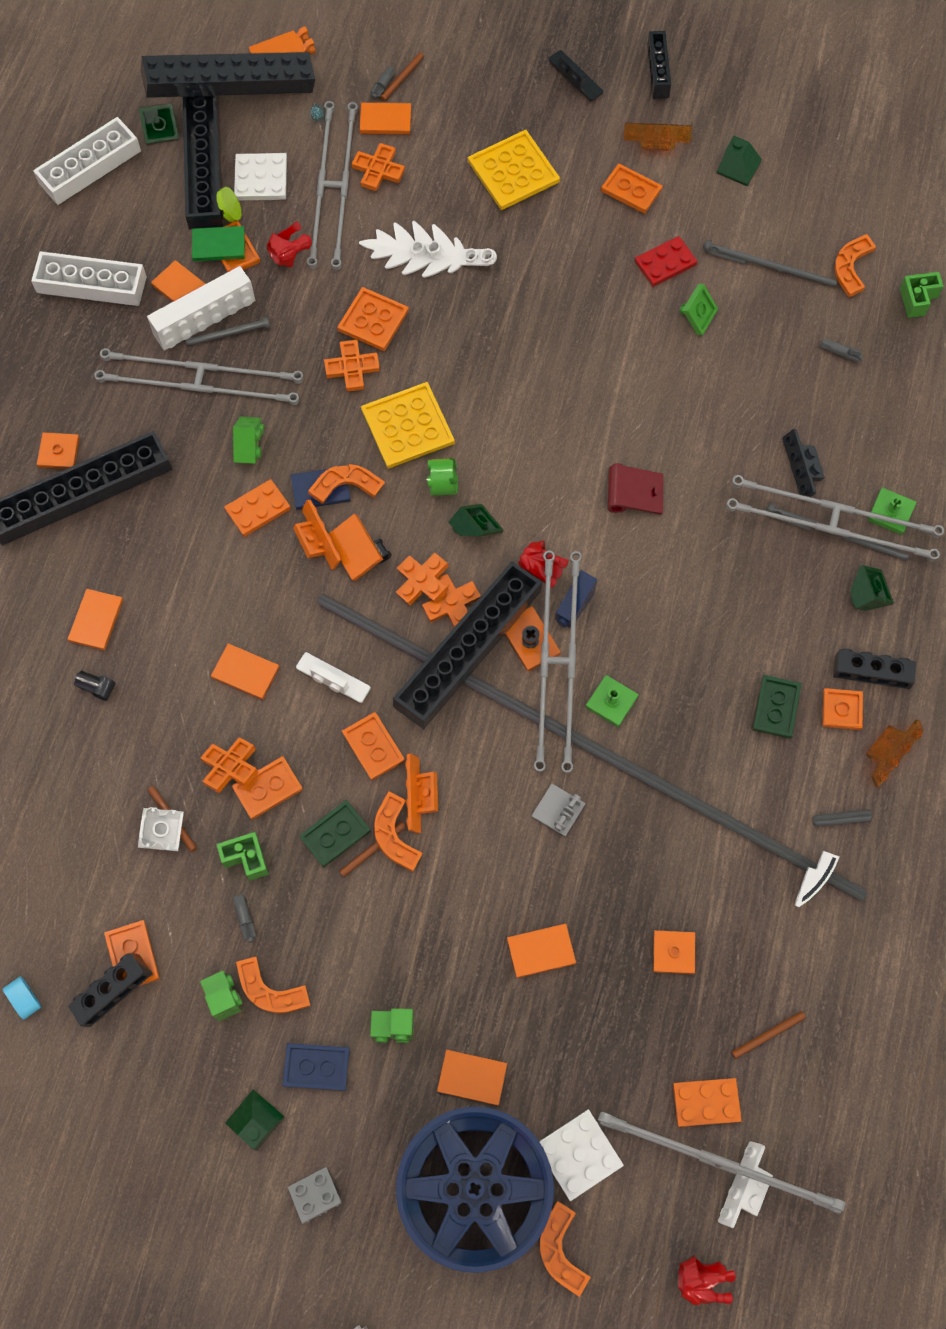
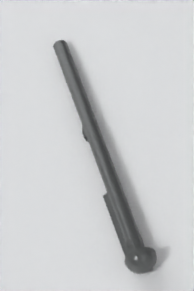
M707 240L703 245L706 253L746 264V261L761 266L776 268L777 272L782 271L832 287H836L837 280L712 244V240Z
M771 503L766 508L768 512L817 523L808 518L776 508V503ZM781 520V521H784V522L793 524V525H795V526H798V527H801V528H804V529H807V530H811V528H813V527H809V526H805V525H801V524H797V523H793V522ZM843 537L844 541H851L905 561L908 558L907 553L884 545L853 537Z

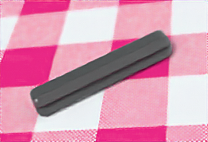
M869 809L820 814L812 817L815 827L864 822L872 819Z

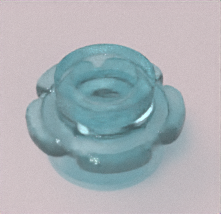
M314 104L313 108L310 109V114L312 118L319 121V119L324 118V111L321 105Z

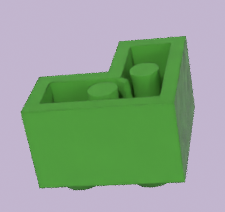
M939 272L904 277L900 286V292L908 318L925 316L931 304L930 299H938L944 287Z
M239 417L233 426L234 462L256 464L258 458H261L262 449L259 447V440H261L265 430L261 418Z
M256 832L216 844L221 863L225 868L243 863L246 875L250 881L269 875Z
M221 971L200 981L206 994V1002L212 1016L220 1022L242 1011L240 1005L243 1003L240 995L236 990L232 989V986L235 984L230 974L226 975L224 971Z
M413 1009L372 1011L371 1038L375 1039L376 1043H388V1039L396 1040V1043H409V1040H413Z

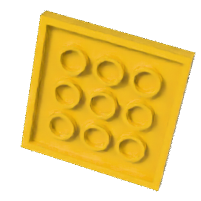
M527 130L467 157L468 163L500 210H504L560 183L559 175Z
M428 382L361 406V411L387 469L455 444L452 433Z

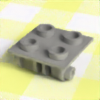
M551 784L532 817L566 837L586 803L581 801V797L577 794L572 796Z
M327 1167L288 1187L302 1224L310 1222L311 1219L318 1215L321 1216L324 1212L327 1213L328 1210L335 1206L338 1207L342 1202Z

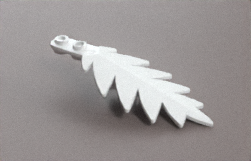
M415 221L412 222L415 241L404 228L394 223L396 240L377 229V239L359 242L361 246L374 251L371 255L372 259L391 256L385 265L386 269L409 262L402 271L403 275L411 274L429 265L422 274L423 278L433 276L449 268L448 272L451 274L461 266H490L497 260V254L494 250L489 248L464 249L457 237L454 238V247L449 238L435 224L432 225L434 241H432L427 232Z

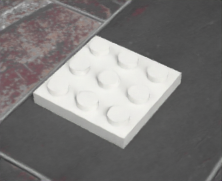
M286 153L236 154L234 193L239 201L286 200Z
M589 1109L540 1141L548 1157L552 1173L569 1201H572L624 1166Z

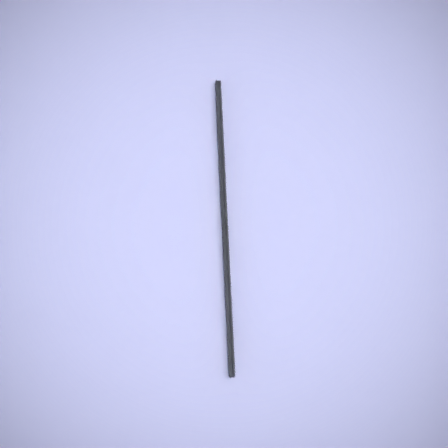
M321 594L318 598L319 605L423 662L432 654L324 594ZM470 675L464 682L465 685L539 725V711L473 675ZM545 715L544 728L566 739L567 727ZM571 729V743L806 871L808 867L816 870L817 863ZM832 872L827 880V883L860 901H863L867 895V890Z

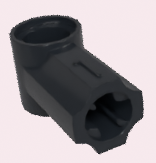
M82 670L77 673L74 681L75 687L88 691L104 701H108L116 685L113 680L107 677H97Z

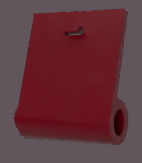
M620 463L613 464L608 469L607 509L613 513H621L629 508L662 515L663 474L623 466Z

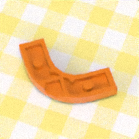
M868 234L847 243L840 250L835 261L834 271L836 279L848 297L854 296L865 289L864 284L854 270V262L860 257L875 251L876 246Z
M357 465L334 466L321 474L308 490V494L323 504L338 486L349 484L360 488L375 498L385 482L369 470Z
M388 791L376 814L374 822L375 839L386 857L413 872L423 853L406 845L398 838L395 832V822L406 800Z
M257 957L236 962L240 982L246 996L260 1009L281 1014L311 1007L306 985L286 991H275L269 989L264 984Z
M557 1201L540 1236L541 1258L549 1274L559 1284L580 1297L591 1277L572 1265L566 1259L562 1250L563 1236L576 1213Z

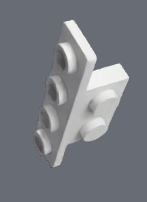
M307 652L304 653L296 666L297 670L309 675L316 682L324 683L331 690L337 693L340 692L359 703H363L371 690L369 685Z
M750 1141L745 1149L740 1165L773 1177V1175L758 1167L765 1146ZM737 1174L729 1189L718 1222L734 1228L741 1209L758 1216L769 1185Z

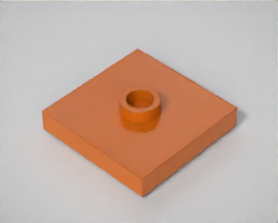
M43 432L37 460L38 468L68 469L75 466L80 440L79 435Z
M824 688L822 727L862 730L863 692Z
M654 930L653 972L695 974V932Z

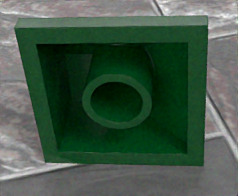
M172 103L139 107L138 110L146 144L179 139Z
M733 136L726 148L717 174L748 186L762 159L750 142Z
M482 504L461 506L449 521L453 531L459 534V536H486L504 531Z
M864 565L860 566L850 590L853 606L856 609L868 611L894 604L882 570Z
M253 1089L225 1124L252 1149L258 1151L285 1116Z

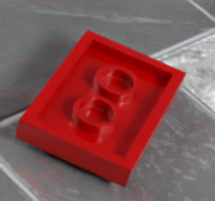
M677 236L635 257L634 262L651 286L654 287L696 266L698 261L680 236Z

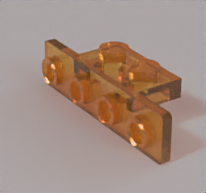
M626 122L624 125V140L640 141L641 148L646 150L661 149L668 151L675 149V142H691L692 125Z
M916 719L906 732L889 725L866 753L867 757L880 763L871 774L875 786L879 787L882 782L887 780L890 772L899 765L903 756L910 751L915 741L922 736L923 727L920 720Z

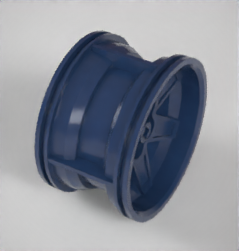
M487 1107L454 1109L428 1122L407 1146L399 1165L396 1182V1199L399 1214L407 1233L417 1247L432 1260L445 1267L471 1273L500 1269L515 1262L528 1252L537 1242L547 1225L554 1197L551 1166L538 1139L516 1118ZM478 1131L493 1135L479 1155L473 1157L458 1134ZM440 1146L449 1173L447 1175L420 1177L426 1160L434 1149ZM511 1146L517 1150L524 1160L530 1178L502 1175L501 1170ZM463 1163L468 1164L471 1169L467 1176H461L458 1173V1167ZM483 1164H489L492 1167L491 1175L483 1176L480 1173V1167ZM451 1183L459 1186L460 1190L456 1196H450L447 1193V1187ZM473 1183L476 1186H481L479 1189L480 1194L477 1196L474 1193H469L471 1190L470 1185ZM496 1183L503 1187V1193L498 1197L492 1195L490 1190L492 1185ZM419 1200L448 1204L449 1208L437 1235L425 1220ZM531 1201L524 1222L512 1236L501 1206L503 1204ZM462 1203L470 1206V1213L465 1217L460 1216L457 1210L458 1206ZM488 1203L491 1205L492 1214L490 1216L484 1217L480 1214L479 1209L482 1204ZM477 1222L494 1247L473 1251L460 1249L455 1246L471 1224Z

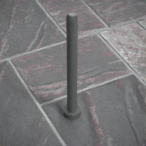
M264 316L263 320L189 338L186 340V345L191 346L261 327L269 329L270 325L267 316Z

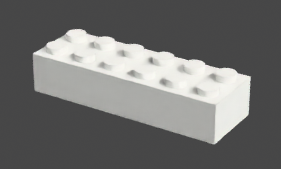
M116 117L33 171L38 184L59 205L141 152L137 137Z
M40 251L31 282L36 292L41 294L139 306L147 276L143 264Z
M241 266L148 315L147 318L154 337L165 351L168 348H173L179 342L189 339L192 335L204 331L212 324L220 322L223 318L235 314L238 310L250 306L255 302L251 281Z

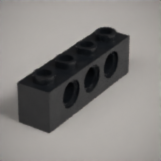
M649 31L647 50L652 99L669 98L671 77L666 31Z
M839 649L835 656L833 677L910 689L915 683L916 661H910L909 658L897 659L891 658L889 655L878 656L872 655L870 652L859 653L853 652L851 649ZM851 662H856L859 667H854ZM871 665L877 666L878 670L872 669ZM890 668L896 669L898 673H893Z
M125 954L116 966L110 967L104 972L105 975L93 981L89 985V989L74 997L73 1002L68 1007L80 1026L91 1027L152 975L140 954ZM126 971L127 976L125 979H123V974ZM111 985V990L108 993V986ZM95 997V1004L93 1006L92 1000Z

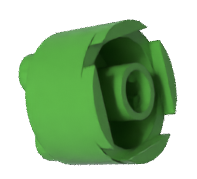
M455 458L428 460V470L431 471V476H427L428 487H430L431 496L457 495L458 475H456L455 470L457 469Z

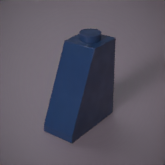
M582 570L579 572L577 581L576 621L594 596L597 584L596 578ZM572 585L555 615V620L560 626L570 629Z

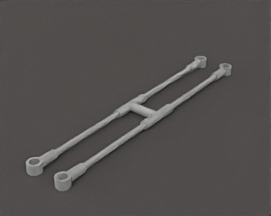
M327 101L324 104L326 125L321 169L319 170L313 241L310 248V256L307 259V266L309 269H315L318 266L316 244L324 187L341 188L337 243L334 250V258L331 260L332 269L337 271L342 267L340 245L349 181L348 169L352 131L358 106L354 102L348 104L349 129L342 181L325 180V163L329 127L335 107L332 101Z
M106 348L100 351L103 361L126 359L185 366L186 368L197 369L194 384L183 382L180 384L120 377L119 375L106 374L103 370L95 372V378L99 383L105 381H124L176 387L181 390L198 392H218L270 398L276 401L289 402L293 406L299 403L297 393L274 395L201 385L204 370L280 377V379L293 380L297 384L302 383L304 380L301 371L276 373L218 366V364L202 362H182L130 356L123 353L110 352Z
M740 475L734 476L732 480V486L735 488L742 486L754 490L759 489L819 504L822 507L833 509L830 525L818 522L812 523L752 508L749 505L738 503L734 498L729 499L726 504V508L729 511L753 512L813 527L815 530L877 543L927 557L931 562L936 561L940 556L937 549L912 548L852 533L849 530L838 528L837 524L840 511L916 528L919 531L930 533L934 538H940L944 533V528L940 525L935 527L925 524L919 525L855 509V507L825 499L819 500L759 485L756 482L744 480ZM729 503L735 504V507H731Z
M549 550L543 555L546 588L544 633L541 645L539 744L537 746L534 768L538 772H543L546 769L543 742L548 664L568 665L567 678H569L566 747H564V762L561 767L563 772L570 773L573 770L571 727L573 679L575 678L577 581L582 556L578 551H574L570 555L573 585L568 657H550L548 643L550 583L555 554ZM551 554L553 558L548 560L546 556ZM578 555L580 558L578 560H574L573 556ZM540 762L544 764L542 769L536 767ZM570 764L571 769L565 770L564 765Z
M600 1112L598 1117L599 1124L605 1127L636 1135L697 1158L701 1162L735 1175L740 1174L810 1200L813 1204L822 1206L835 1213L841 1214L844 1211L846 1202L818 1192L817 1194L743 1167L739 1165L740 1163L705 1150L700 1151L630 1125L627 1121L605 1112Z

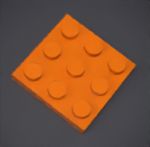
M362 287L339 323L337 330L385 352L408 314L409 307Z

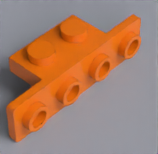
M307 500L302 508L307 522L297 523L293 529L307 558L324 555L331 570L336 569L341 560L340 554L336 551L332 538L328 535L316 507L311 500Z
M410 753L407 754L405 762L407 770L406 806L408 808L406 823L409 831L419 834L421 833V814L438 812L437 773L428 772L420 774V759Z

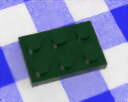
M763 675L752 731L791 739L802 683Z
M345 800L300 834L299 837L324 868L369 834L371 830L350 803Z

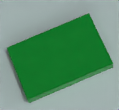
M244 226L192 229L193 262L245 259Z

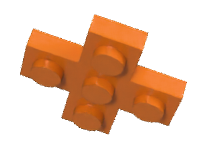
M380 143L374 156L360 151L357 152L352 162V168L365 172L360 182L361 187L377 192L383 179L399 184L405 172V166L392 162L396 154V148Z
M357 340L340 342L342 357L324 359L326 377L328 379L345 376L347 392L364 390L362 374L380 372L377 353L359 355Z
M434 553L423 565H420L409 555L397 567V570L408 580L396 591V594L409 606L422 593L428 596L434 603H437L448 591V588L437 579L449 567L448 563Z
M445 574L437 579L448 588L446 594L437 603L431 600L422 604V608L430 623L448 615L455 627L468 612L466 606L478 601L481 595L473 581L455 588L448 574Z
M240 737L228 751L212 743L200 758L203 763L213 768L202 781L204 785L217 793H220L231 779L247 787L258 774L257 768L246 763L247 759L256 750L255 746Z

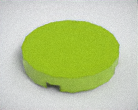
M228 187L219 189L220 191L217 192V203L219 209L225 213L223 214L224 218L232 223L238 221L242 214L237 196Z

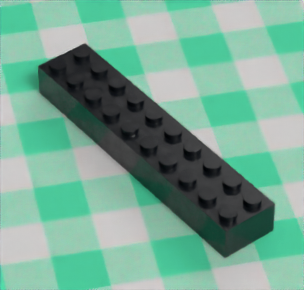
M309 52L157 55L141 57V75L146 98L312 93L315 83V75Z
M219 96L182 97L185 217L188 228L223 227V210L219 209L217 203V192L222 188Z
M155 431L0 498V544L3 546L171 471V464Z
M511 561L393 697V707L424 730L540 594L542 582Z

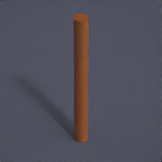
M419 52L380 96L382 101H386L424 58L423 53Z
M154 786L148 788L147 791L161 810H171ZM182 826L180 838L189 851L193 852L197 849V846Z
M402 821L395 826L396 834H399L406 828ZM377 842L373 843L339 870L341 875L345 877L379 850Z
M801 1011L731 1052L735 1059L739 1058L806 1019L805 1014Z

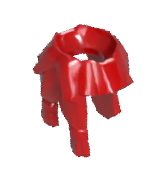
M298 221L276 235L272 233L267 242L269 255L279 266L293 267L296 254L302 250L310 249L312 241L309 235L302 234L297 240L289 241L292 234L301 230V225Z
M543 540L529 543V546L524 549L520 556L518 565L546 584L543 555L547 550ZM551 554L546 556L548 560L553 558ZM555 555L550 588L557 584L556 578L561 577L563 569L568 565V559Z
M695 1255L680 1263L678 1272V1288L682 1294L680 1297L698 1306L700 1303L709 1304L716 1302L731 1304L733 1302L732 1293H716L712 1288L718 1283L734 1282L736 1279L734 1270L726 1271L725 1265L720 1261L710 1265L702 1264Z

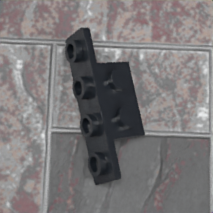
M562 50L549 57V62L590 101L603 94V90Z
M792 429L782 439L799 494L812 497L816 494L813 481L820 482L825 478L815 446L802 445L797 429Z

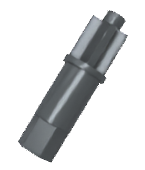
M388 66L370 92L372 99H379L385 91L386 86L395 73L393 67Z
M824 339L821 348L854 362L862 361L864 357L861 355L862 351Z
M244 895L234 896L235 910L243 939L247 940L248 943H252L256 934Z

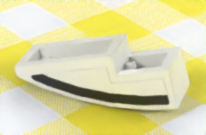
M822 851L816 870L810 867L807 868L794 904L795 906L800 907L822 888L835 869L839 856Z

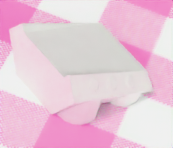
M152 807L143 808L138 848L178 851L184 812L160 810Z

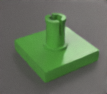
M698 284L688 302L683 303L680 307L681 314L686 316L697 335L704 334L718 310L704 284Z
M881 488L871 513L908 522L916 501ZM869 517L867 520L900 535L903 534L906 528L904 525Z
M605 675L585 708L619 727L639 694Z

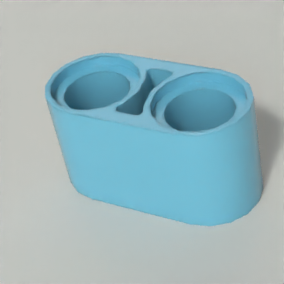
M21 976L2 988L10 1003L23 1020L42 1008L38 999Z

